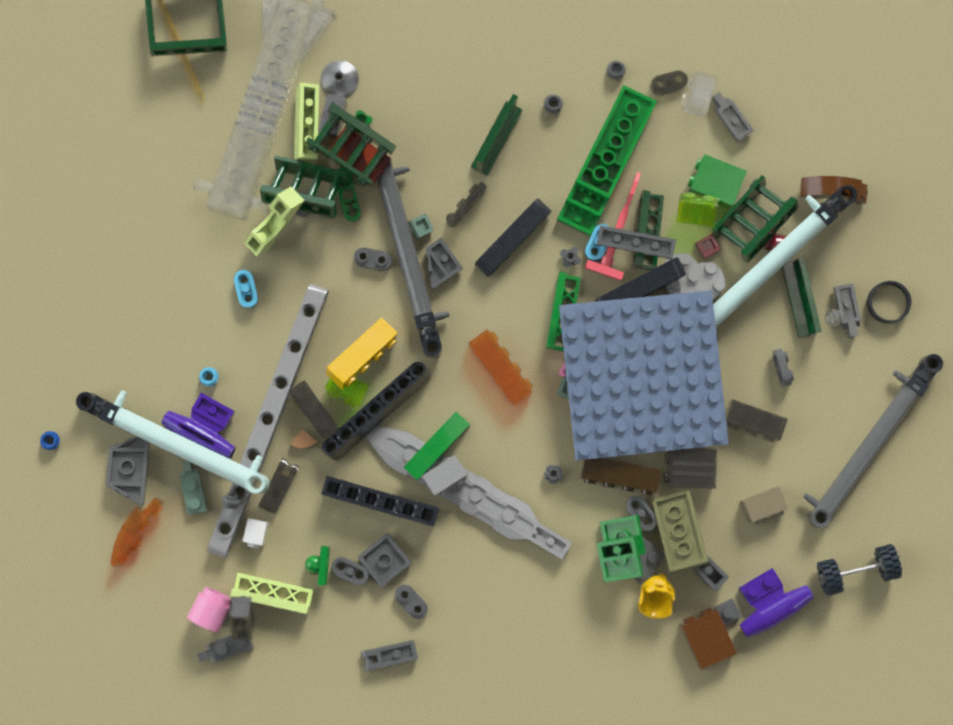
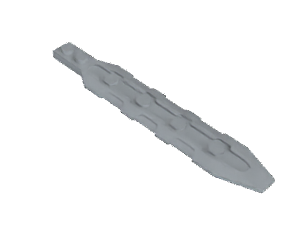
M377 426L366 436V439L387 465L403 475H408L415 479L403 467L421 449L425 442L408 432ZM441 455V457L424 474H426L433 468L437 467L450 457H445ZM465 468L464 470L468 474L465 477L466 481L459 486L453 484L449 487L450 491L443 495L444 498L459 506L462 511L471 516L474 515L489 524L495 531L508 539H529L560 559H563L572 544L540 524L529 505L514 496H509L491 485V482L481 476H476ZM421 477L418 482L431 491L424 478Z

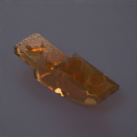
M154 498L144 510L141 507H135L127 517L113 546L110 562L113 567L122 566L129 557L127 555L131 550H137L142 544L140 540L144 536L138 531H143L149 525L148 520L152 516L156 517L163 508L161 506L164 502L160 498Z

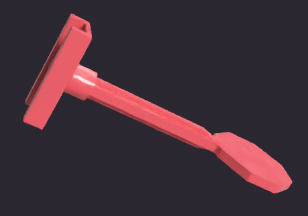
M639 172L635 175L625 206L619 215L615 227L617 229H623L629 205L641 173ZM613 248L607 249L601 263L588 260L584 268L619 281L622 280L624 272L612 267L613 256L616 250Z

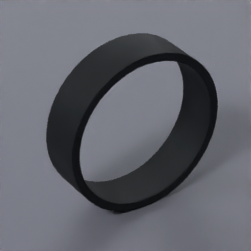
M884 281L876 285L867 297V308L871 316L877 321L886 324L902 320L907 316L912 305L908 289L896 281ZM881 285H894L905 295L906 309L900 318L886 320L875 312L872 305V296Z

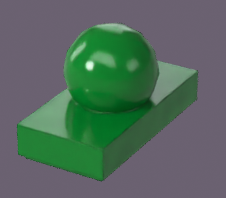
M324 545L321 546L320 557L311 555L305 561L307 572L313 575L318 574V585L325 586L328 580L330 547Z

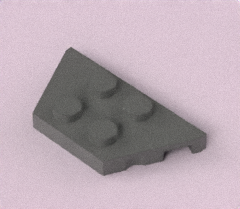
M132 437L121 444L109 447L106 486L139 505L145 506L150 442L140 437Z

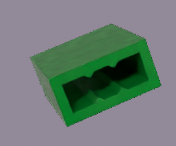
M704 154L702 159H697L694 167L697 170L695 176L691 175L687 184L690 187L688 193L731 209L747 171Z

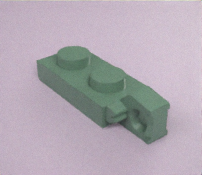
M183 461L184 472H180V480L187 514L191 515L208 511L201 475L198 469H193L191 462Z

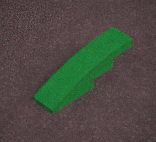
M455 412L403 468L418 481L470 424Z

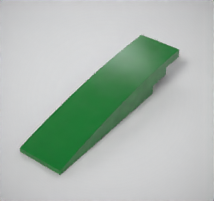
M623 85L556 221L591 237L657 103L656 100Z

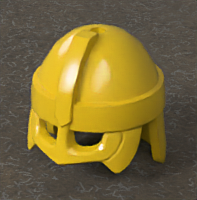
M660 573L659 576H652L641 586L638 609L649 618L665 619L670 617L672 613V603L675 601V588L665 574Z

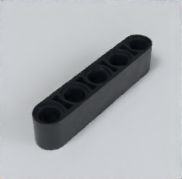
M539 198L534 200L481 255L474 265L487 277H490L547 218L552 210Z
M676 257L600 296L594 301L645 297L686 275V272L679 258Z

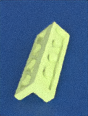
M238 573L230 597L307 614L309 613L314 590ZM241 578L249 579L253 587L248 590L239 589ZM267 583L272 591L264 595L259 592L257 586ZM285 587L289 591L290 596L285 599L279 598L276 590ZM300 591L307 592L306 604L298 602L294 595Z

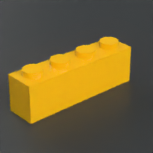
M380 318L327 367L326 375L341 389H344L346 386L350 387L356 381L355 377L360 373L364 374L370 368V364L373 361L377 362L387 348L390 350L397 343L398 333L385 320Z

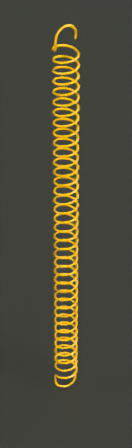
M165 9L160 10V11H161V14H162V17H164L163 14H167V13H166V12L162 13V11H165ZM173 28L168 29L171 34L177 32V30L170 32V30H174ZM203 91L196 93V97H201L197 96V94L202 93Z

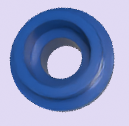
M47 431L41 436L40 444L46 450H54L60 444V437L56 432ZM50 437L54 440L52 444L48 443Z

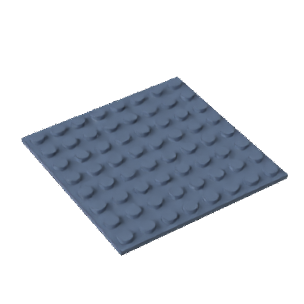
M712 290L559 305L575 460L729 444Z

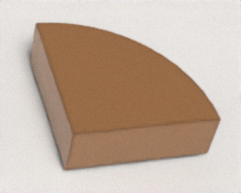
M302 429L290 444L297 448H309L314 446L317 441Z

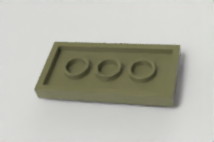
M690 490L653 499L652 503L670 573L673 574L709 564Z

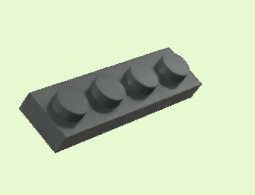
M600 225L596 245L672 260L676 239Z

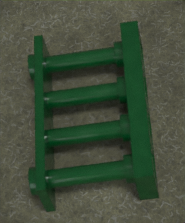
M332 102L328 108L330 118L315 140H312L310 137L307 138L308 148L316 154L320 152L357 177L356 181L361 185L366 186L367 184L371 186L373 180L369 176L384 154L392 155L397 146ZM342 121L346 124V129L332 150L329 151L321 146L335 123ZM358 132L362 135V140L348 161L345 162L337 157L351 134ZM374 143L378 146V151L364 172L361 173L353 166L366 146Z
M275 156L274 162L277 174L271 186L262 184L260 188L261 201L271 204L279 193L285 191V189L279 188L285 173L296 175L291 185L296 192L303 177L314 180L308 194L298 193L305 200L298 211L335 219L337 209L336 201L333 200L339 185L348 187V172L287 157ZM321 181L332 183L326 198L315 197Z
M763 175L751 183L750 189L721 220L715 222L711 230L716 240L722 234L740 247L742 260L746 263H749L799 208L798 200L791 196L788 200L783 201L765 188L766 180ZM760 193L779 206V210L775 215H771L752 200ZM748 207L767 221L766 225L758 229L742 217L740 213ZM734 220L754 234V238L750 242L743 241L727 229Z

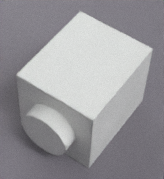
M248 518L243 542H247V546L252 548H259V545L263 546L269 522Z

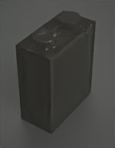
M679 449L665 452L664 463L667 464V472H664V483H667V487L716 489L717 450Z

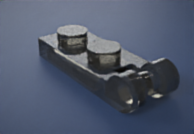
M480 182L479 185L474 184L469 190L470 195L466 200L462 198L456 206L458 209L446 216V223L449 227H455L486 192L487 186L483 182Z
M282 458L270 481L269 489L264 493L258 506L276 515L300 466L297 464L292 465L288 463L287 459ZM284 469L290 472L288 477L282 475Z

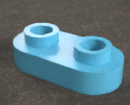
M600 225L595 227L585 248V255L591 261L600 260L607 248L596 245ZM596 249L598 251V254L593 255L591 253V250Z
M247 270L238 271L234 276V284L239 303L245 308H252L258 303L254 277ZM244 277L248 279L247 283L245 284L241 282L242 278ZM247 296H252L250 302H246Z

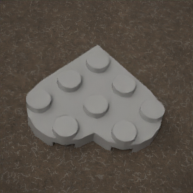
M687 253L673 255V259L679 258L686 275L665 286L669 295L712 290V297L714 299L725 288L723 272L714 263L704 262L697 264Z

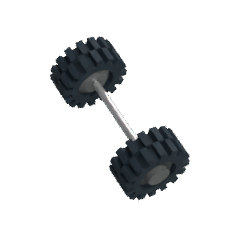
M888 544L875 548L874 555L876 556L875 561H877V564L845 572L839 570V566L834 558L818 562L817 573L825 595L831 596L844 592L842 576L877 567L885 582L902 578V564L899 561L900 557L897 555L894 545Z

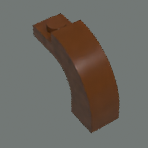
M849 177L801 178L800 197L806 198L810 195L815 200L827 199L840 186L850 185L857 191L855 203L866 204L868 185L863 184L862 180ZM844 190L841 194L842 198L848 200L850 193L848 190Z

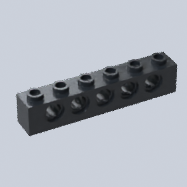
M326 476L321 495L433 527L439 511V507Z

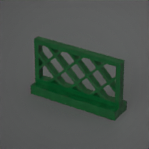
M512 94L509 102L505 101L471 165L472 169L485 176H488L522 113L523 109L517 107V95Z

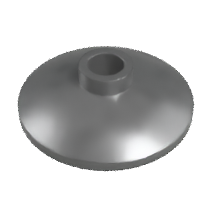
M346 61L331 62L324 68L321 74L323 89L328 94L340 97H347L352 94L357 88L359 81L356 69ZM340 74L343 77L341 80H337L336 76Z

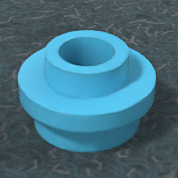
M207 367L200 372L199 379L203 385L210 387L218 382L219 374L214 368ZM207 374H212L213 376L210 381L206 379Z

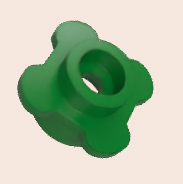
M358 110L354 116L359 121L363 120V123L367 126L373 122L372 117L367 116L362 110Z

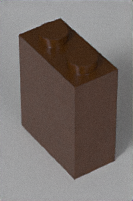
M711 607L700 612L701 615L695 618L692 615L683 619L684 623L680 624L695 661L701 670L737 654L718 610H712Z

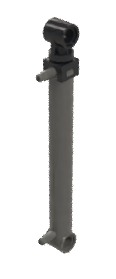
M384 155L374 169L423 351L427 357L436 358L442 352V344L435 321L449 317V312L433 314L396 180V176L410 171L409 166L393 169L391 159ZM381 162H385L388 164V167L381 170L378 168V165ZM430 343H435L438 349L436 352L431 353L427 350V346Z
M930 354L922 357L912 375L908 377L897 370L893 372V376L903 383L900 386L902 387L821 500L818 501L808 493L804 494L803 498L815 507L808 514V522L811 526L824 528L830 524L834 513L916 400L922 397L928 389L930 381L942 369L943 360L939 355ZM929 359L934 362L933 369L928 367ZM817 513L823 515L821 523H818L815 519Z

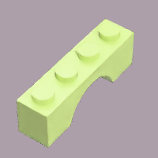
M292 187L279 193L269 206L271 209L270 214L250 233L244 244L256 256L270 249L305 200Z

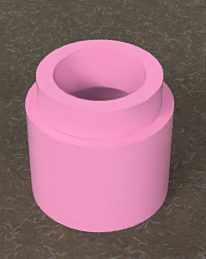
M205 587L203 593L198 594L187 618L203 628L219 632L231 609L229 604L232 599L217 590Z

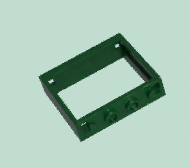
M145 0L151 57L227 51L222 0H216L220 38L168 42L155 41L152 0Z

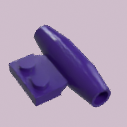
M200 393L191 410V418L172 411H168L164 415L161 424L168 430L228 459H231L235 453L236 447L218 434L226 429L235 411L205 394Z
M771 568L739 587L748 604L757 609L739 626L747 638L758 635L797 614L814 599V596L807 585L784 593L783 583L774 569Z

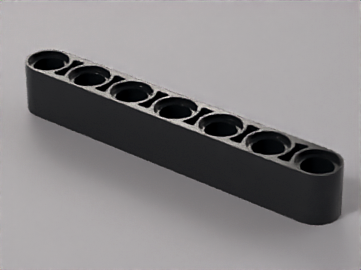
M419 361L412 363L328 437L322 444L323 453L331 460L341 459L426 384L431 375L424 363ZM423 370V373L417 376V372ZM405 383H409L406 388H402ZM394 395L393 400L388 401V398ZM380 408L378 413L373 414L375 409ZM362 421H365V424L362 427H359V424ZM351 433L350 437L344 440L345 436ZM336 446L335 451L330 453L331 448Z

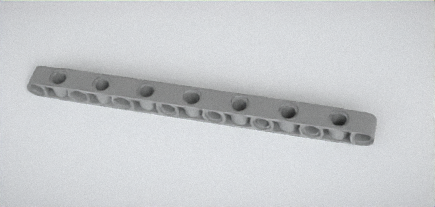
M311 283L304 296L240 462L241 465L250 469L253 463L250 459V454L253 451H257L259 456L263 458L257 473L261 471L329 290ZM308 308L315 310L312 317L305 316V311ZM295 343L301 345V350L298 353H293L291 350ZM281 379H286L287 386L284 389L278 388V382ZM266 415H272V424L265 425L264 418ZM232 482L229 493L236 494L237 488L241 486ZM244 488L245 495L241 498V504L238 505L237 509L222 508L207 552L222 558L227 557L252 493ZM225 523L231 526L229 534H225L222 531V526Z

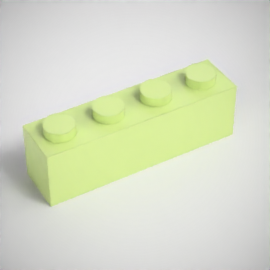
M300 83L295 91L294 160L311 164L318 159V153L316 154L308 148L306 140L308 137L315 140L318 136L319 85Z

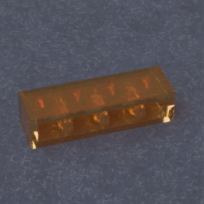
M487 329L471 340L468 345L514 406L532 393L531 388L533 385L527 377L523 379L520 375V367L516 362L512 364L508 358L510 356L509 352L505 347L501 348L498 345L497 341L499 339L493 331L489 332Z

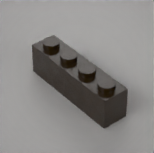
M605 458L583 460L580 478L584 479V483L595 485L596 481L603 482V486L609 488L619 485L622 486V490L633 492L634 489H639L641 494L652 496L653 492L658 493L662 469Z

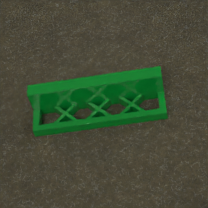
M565 272L558 273L546 349L564 352L563 347L555 346L556 337L562 334L561 328L558 325L560 319L559 305L562 304V300L566 297H569L572 304H577L581 277L570 276ZM565 281H576L575 289L568 293L565 288Z

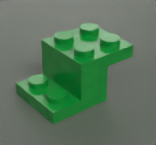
M639 515L601 521L603 541L597 543L604 582L643 576L640 556L645 554L646 550Z

